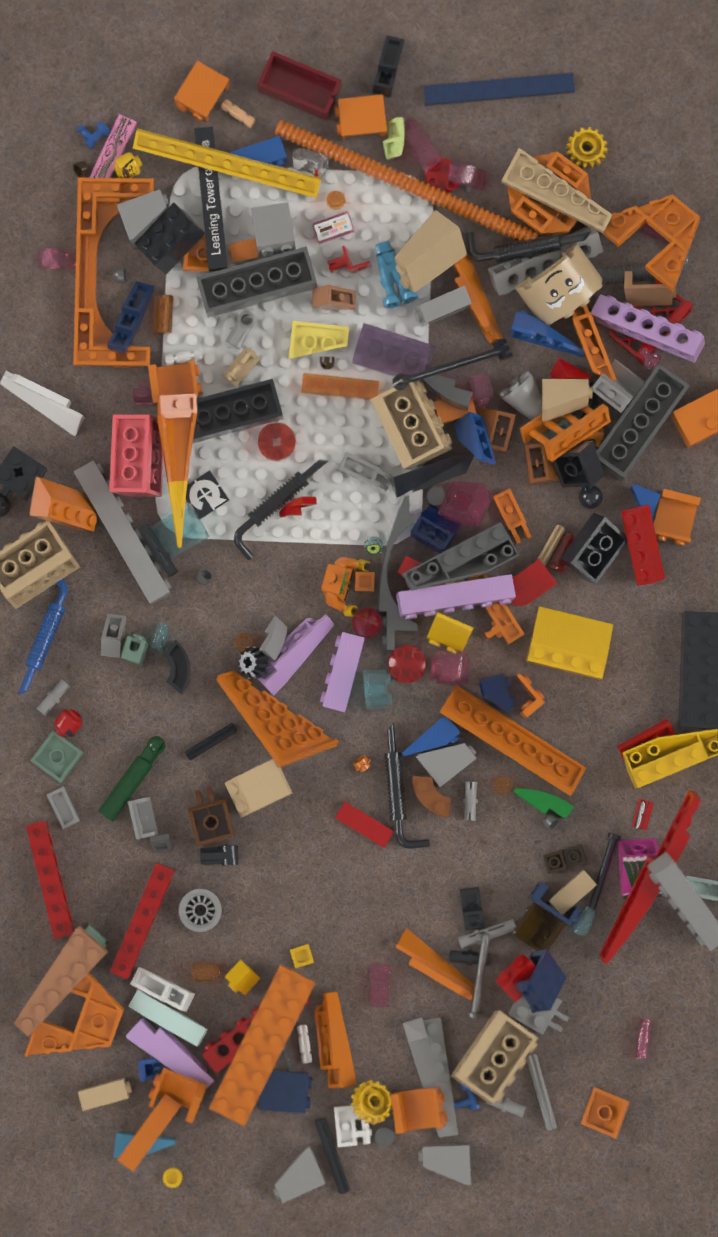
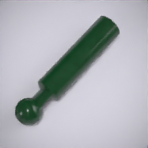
M153 736L148 740L147 746L140 756H136L99 808L98 812L114 822L153 767V762L165 750L166 744L164 739L159 736Z

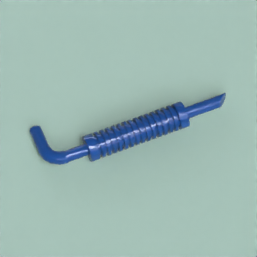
M63 579L55 583L59 587V594L55 603H49L48 610L42 621L43 624H41L40 631L36 635L37 638H35L34 645H32L31 652L25 663V666L29 668L18 695L28 691L35 671H41L42 664H44L43 660L47 657L46 653L49 652V646L53 642L52 639H54L55 632H57L58 625L60 624L59 622H61L62 615L65 612L62 604L67 595L68 588Z

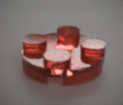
M283 423L268 424L262 428L258 435L259 450L268 460L276 462L285 460L291 456L295 449L296 440L294 432ZM281 438V445L274 447L272 439Z

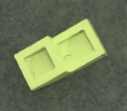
M403 117L386 121L388 139L383 141L386 160L401 156L404 146Z

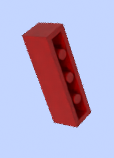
M649 504L622 510L621 514L637 586L653 584L664 580L665 575Z

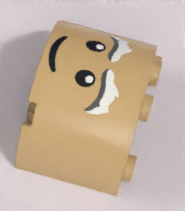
M577 243L563 251L561 259L534 279H531L529 276L514 287L535 317L548 326L562 317L565 319L569 318L574 313L573 310L588 304L589 298L603 286L602 277Z

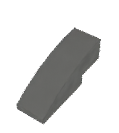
M440 375L419 380L425 384L432 394L445 403L468 412L473 392L455 388L456 380Z

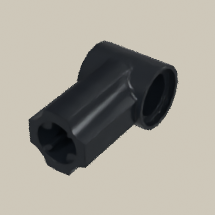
M238 845L200 848L201 865H239Z

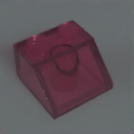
M452 481L438 513L464 527H480L494 496L484 483Z

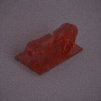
M570 533L563 534L548 568L562 574L566 573L569 566L560 557L574 540V535Z

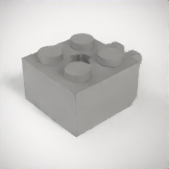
M522 996L517 1002L514 1001L507 1013L542 1035L548 1025L562 1032L563 1028L551 1021L554 1014L563 1021H568L569 1017L557 1011L562 1002L559 998H556L551 1011L535 1013L530 1011L532 1008Z

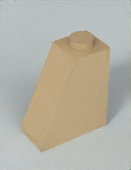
M542 379V421H548L587 407L593 393L592 387H589V379Z

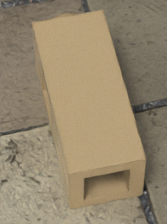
M581 870L548 899L550 903L548 906L563 915L597 884L584 870Z
M124 1077L78 1091L82 1110L85 1111L128 1099L132 1088L130 1081L126 1082Z

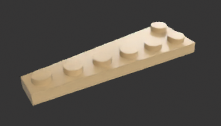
M518 148L501 183L604 233L612 218L611 213L593 200L588 199L582 192L571 187L568 182L557 177L550 169H546L536 159Z

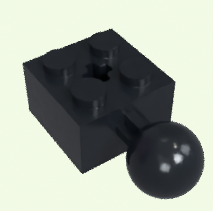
M593 441L580 442L554 460L553 464L562 488L582 487L579 492L580 504L586 509H595L603 501V493L595 484L605 474Z
M15 446L12 447L0 465V484L4 486L0 492V517L7 515L10 511L11 503L9 499L13 493L27 501L34 491L36 477L43 478L48 471L45 466ZM22 470L24 475L17 477L16 473Z

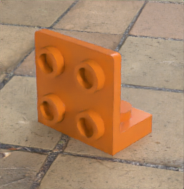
M519 673L515 679L533 699V701L530 699L521 707L523 711L520 715L526 719L545 703L542 700L545 697L538 689L534 690L530 686L532 682L525 674L522 676Z

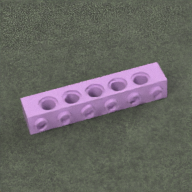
M600 294L591 311L594 322L693 363L696 362L705 345L704 336L700 332L687 330L679 323H670L662 316H653L645 309L638 310L630 303H621L610 295L604 296ZM612 311H618L616 315H610ZM629 318H635L633 322H627ZM646 325H653L650 329L644 328ZM663 332H670L668 336L661 335ZM681 339H687L685 343L678 342Z

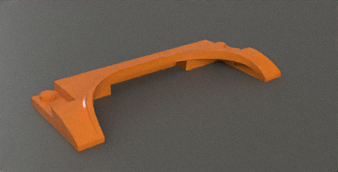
M78 178L74 366L138 368L150 365V347L130 345L126 354L108 349L107 344L113 333L106 327L99 314L96 301V279L99 242L108 224L120 213L117 204L154 192V179Z

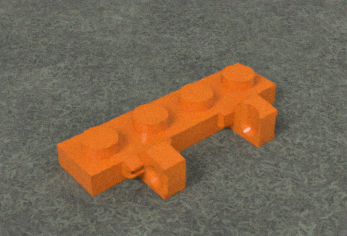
M487 574L473 576L469 578L467 581L485 579L489 577L487 576ZM499 602L492 603V606L485 608L493 621L491 622L493 627L483 633L487 640L496 635L498 639L503 637L509 645L525 635L506 604L500 605Z

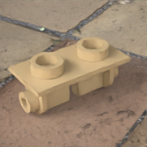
M245 347L222 376L237 387L261 358L256 355L254 350Z

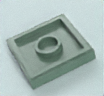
M52 730L30 761L62 784L84 752L66 738L58 735L55 730Z

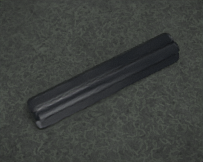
M230 723L185 751L189 760L196 758L236 733L237 728L233 723Z

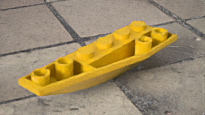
M718 729L659 737L622 752L626 769L634 788H640L717 756Z

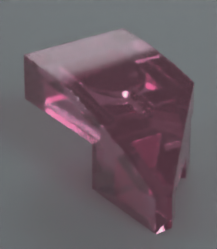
M58 248L38 249L40 269L76 267V262L72 261L65 252Z

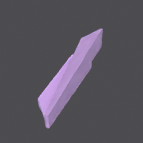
M327 615L318 620H314L312 617L305 619L286 637L275 661L267 660L268 665H270L266 667L267 673L262 674V678L258 680L273 696L287 683L333 628L334 623Z
M143 1017L126 1035L127 1039L174 1072L207 1085V1088L214 1081L206 1072L208 1070L206 1066L169 1030L162 1026L156 1030Z

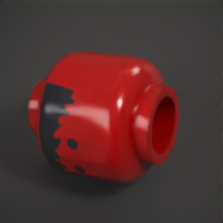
M72 708L62 710L54 721L56 733L61 737H73L83 724L82 716Z

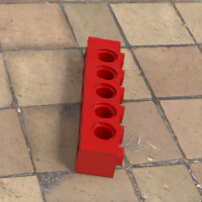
M41 821L26 825L53 937L57 939L72 935L75 929L48 822Z
M156 863L110 972L126 979L130 978L176 870Z
M260 1005L250 1012L252 1016L248 1019L243 1017L236 1022V1028L231 1032L229 1029L219 1036L221 1039L218 1042L214 1043L212 1041L204 1047L205 1052L202 1055L215 1073L233 1061L241 1043L235 1041L234 1035L238 1032L243 1033L244 1036L246 1035L250 1022L253 1021ZM222 1044L229 1047V1053L226 1055L219 1052V1046Z

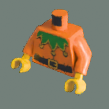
M339 557L334 564H328L321 587L328 606L338 611H343L347 617H353L352 609L358 610V607L346 605V600L353 579L354 568L368 572L369 570L364 569V565L366 563L370 564L369 561L363 559L357 561V559Z

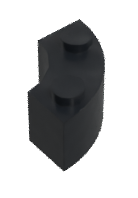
M175 640L163 654L170 665V674L166 682L183 695L190 682L191 664L186 651Z

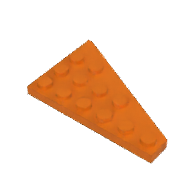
M232 670L218 675L217 682L279 767L331 749L339 743L336 738L333 740L325 735L323 729L315 726L299 714L297 716L289 711L287 705L279 702L263 690L261 692L253 687L251 681L244 679L236 671Z

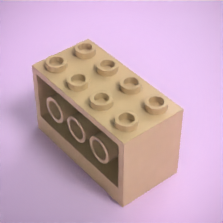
M419 380L409 383L404 390L400 391L393 387L370 399L404 469H414L452 449L450 445L452 440L449 434H445L442 428L444 423L440 416H436L434 412L436 407L432 399H428L426 395L428 391L425 384Z
M49 521L39 523L34 530L22 534L17 541L8 543L0 551V590L15 609L80 568L65 542Z
M500 1010L494 1011L451 1074V1077L487 1103H498L505 1094L503 1089L507 1085L510 1086L514 1081L516 1070H521L527 1060L524 1058L529 1052L532 1053L537 1047L536 1040L538 1038ZM510 1039L511 1046L506 1047L505 1040ZM499 1055L500 1063H495L494 1057ZM484 1072H488V1073H489V1074H488L489 1079H485V1080L483 1079V1078H484V1076H483V1073H484Z

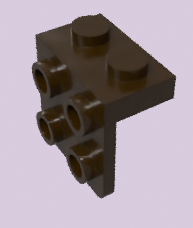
M533 902L526 909L520 922L515 925L512 934L536 951L546 949L549 951L566 924Z

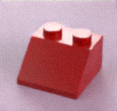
M522 953L505 971L500 973L495 981L517 1002L523 995L516 987V982L529 980L536 966Z

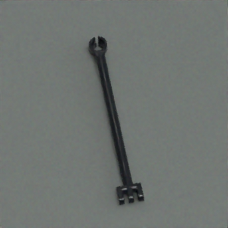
M502 339L493 344L495 349L415 374L406 375L400 373L393 378L392 384L400 381L393 387L401 391L409 383L494 356H498L500 361L513 357L512 352L505 354L510 348L509 346L502 347V345L507 343L506 339Z

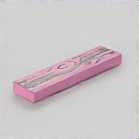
M118 115L89 178H112L115 171L113 167L115 159L123 154L137 124L136 121L123 115Z

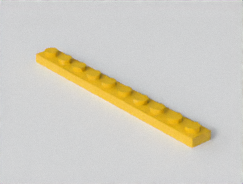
M138 128L136 130L133 149L317 198L321 182L319 177Z

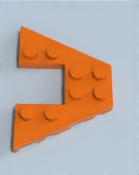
M672 194L661 200L650 201L649 204L641 207L634 206L623 210L621 213H612V218L602 234L619 247L645 223L652 227L670 244L645 265V269L673 292L699 225L700 216Z
M88 972L71 991L86 997L75 1031L43 1020L33 1031L24 1056L43 1053L50 1054L52 1052H70L78 1049L87 1050L94 1049L95 1047H111L124 1008Z

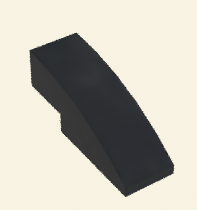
M386 35L372 94H383V96L391 98L405 39Z

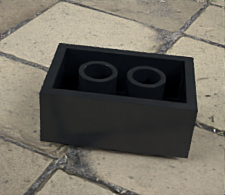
M173 202L135 244L155 267L167 275L206 233L181 207Z
M593 513L560 559L582 579L596 585L626 545L627 537L605 516Z

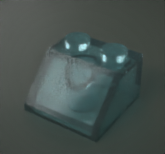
M364 670L363 683L366 711L389 709V705H392V693H388L387 686L391 685L390 674H386V670Z

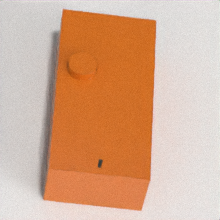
M718 389L673 411L670 415L688 449L718 434Z

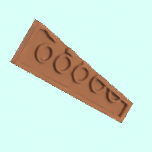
M79 925L14 1024L29 1036L108 951Z

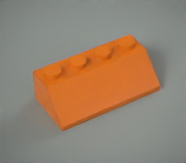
M36 477L30 516L74 530L95 531L98 513L86 493Z

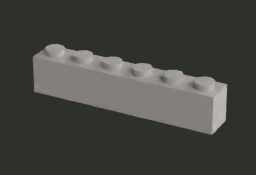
M665 852L647 866L652 872L649 876L655 884H661L658 888L665 897L670 896L668 902L674 909L678 908L680 910L677 914L683 922H689L686 926L692 934H698L696 939L702 947L706 945L712 951L718 946V921L676 863Z

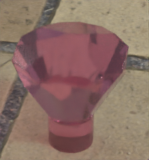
M646 348L640 352L645 359L648 369H653L661 361V355L658 353L649 352Z

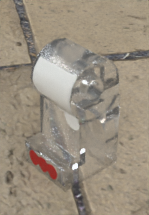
M302 148L293 151L292 160L295 170L306 171L322 179L328 170V156Z

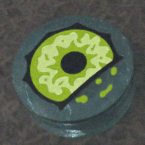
M378 537L367 538L364 542L365 553L370 556L381 554L383 551L382 540Z

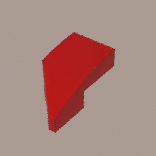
M302 496L292 500L280 510L279 517L302 516L301 508L316 505V497Z

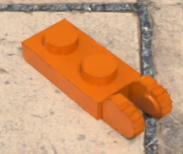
M509 488L493 496L492 498L515 543H521L520 537L515 530L519 526H521L524 536L527 539L531 538V534L526 526V520L511 489Z

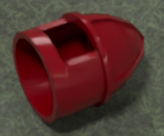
M370 607L357 610L352 618L353 630L357 635L364 638H371L377 635L382 627V618L378 611Z

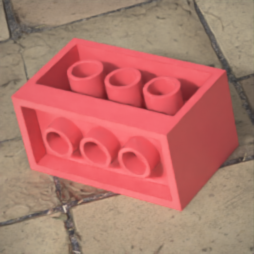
M113 415L109 492L125 497H162L163 451L158 419L151 415Z

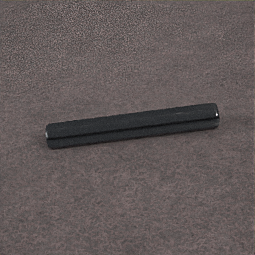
M325 1118L317 1119L315 1125L340 1194H345L350 1191L327 1121Z

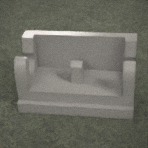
M150 797L128 801L136 840L159 835Z

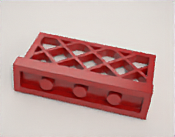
M657 280L654 284L662 283L659 280ZM676 293V298L673 299L681 303L677 308L668 309V305H666V309L655 310V306H652L653 310H649V312L653 316L659 313H666L668 322L681 324L693 311V304L688 300L685 301ZM634 306V308L641 310V306ZM613 329L608 334L616 343L633 355L641 365H644L659 349L642 342V347L636 352L631 348L630 341L640 340L630 338V336L620 339L615 335L617 331ZM663 332L661 335L668 336L670 332Z

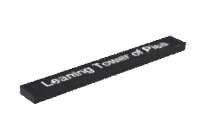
M213 126L194 128L196 144L215 149ZM198 166L209 272L227 269L228 265L218 171Z

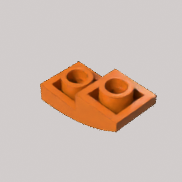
M256 238L229 244L233 263L258 258Z

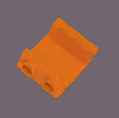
M196 61L174 97L176 107L182 112L187 110L192 113V117L200 122L202 120L208 122L209 113L224 90L227 91L229 88L230 79L203 63Z
M383 94L338 99V106H335V116L340 119V124H337L338 136L341 135L342 141H346V136L379 133V137L387 136Z
M191 359L190 363L156 367V364L148 365L154 406H158L157 395L196 393V398L198 399L200 398L199 395L203 394L201 383H197V376H200L199 364H195L194 359Z
M663 489L654 520L657 540L666 542V539L673 540V544L679 546L689 544L691 542L690 535L696 510L700 505L701 498Z
M163 1068L161 1075L157 1074L154 1079L153 1085L156 1087L152 1086L148 1097L151 1098L149 1107L153 1108L157 1097L163 1098L167 1094L180 1103L182 1107L189 1109L185 1121L193 1124L207 1085Z
M440 1087L397 1091L390 1094L396 1134L405 1133L408 1130L435 1127L442 1129L446 1126L448 1117L443 1109L445 1097Z

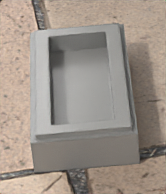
M64 786L46 794L62 829L80 822Z

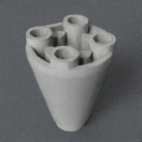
M526 371L520 377H515L509 382L510 387L504 388L499 393V396L506 403L529 420H533L542 414V395L534 377L529 371Z

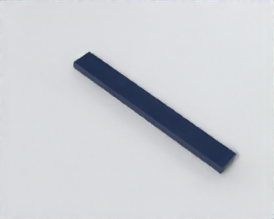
M573 73L427 85L423 87L425 106L575 92Z

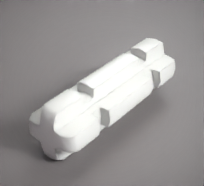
M194 349L192 352L189 350L175 353V355H166L165 361L170 366L175 365V363L190 362L191 359H195V361L201 360L203 356L201 349Z
M306 1024L298 1025L297 1033L299 1034L300 1053H302L301 1061L302 1063L312 1062V1056L309 1052L311 1049L309 1035H307L308 1028Z

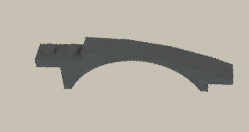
M404 496L397 511L386 544L380 574L378 612H385V615H382V627H385V634L382 635V646H386V650H395V631L418 630L416 623L410 619L406 620L405 617H400L399 608L391 596L387 582V563L391 549L401 533L417 521V515H409V496Z

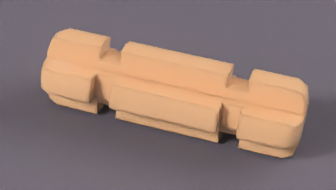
M228 100L223 102L222 110L227 113L229 112V115L241 123L244 122V125L249 128L254 125L255 118L251 115H247L245 111L236 105L233 106Z

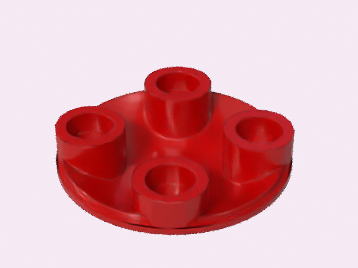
M435 158L427 166L424 178L426 185L428 183L430 187L435 186V189L440 188V191H446V194H449L459 187L462 181V171L460 165L451 159Z
M402 645L390 654L388 669L397 681L412 683L419 680L424 674L426 659L422 651L417 647Z

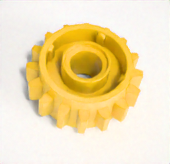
M582 127L579 133L574 131V137L570 136L568 139L570 143L566 145V148L570 149L567 151V156H571L570 161H575L577 166H583L584 170L586 166H589L591 169H593L594 164L599 166L601 163L600 159L604 160L606 157L604 153L608 151L604 147L607 145V141H603L604 135H599L598 130L593 131L591 127L588 130H584ZM588 145L591 147L592 150L586 152L583 150L582 146Z
M370 1080L359 1084L360 1087L354 1089L355 1094L351 1095L353 1103H351L354 1109L353 1113L357 1114L358 1120L363 1119L365 1124L371 1121V1124L374 1125L385 1121L384 1118L389 1117L390 1114L388 1112L392 1110L391 1092L387 1091L385 1085L381 1086L379 1081L373 1083ZM370 1099L373 1100L374 1107L370 1104Z

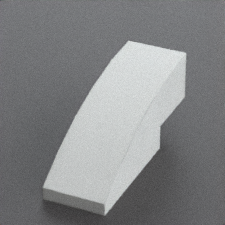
M138 967L130 984L158 1000L186 1012L195 996L194 993L141 967Z

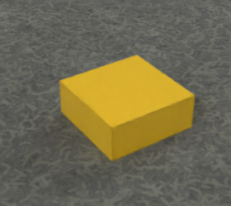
M309 944L290 949L295 968L314 963Z

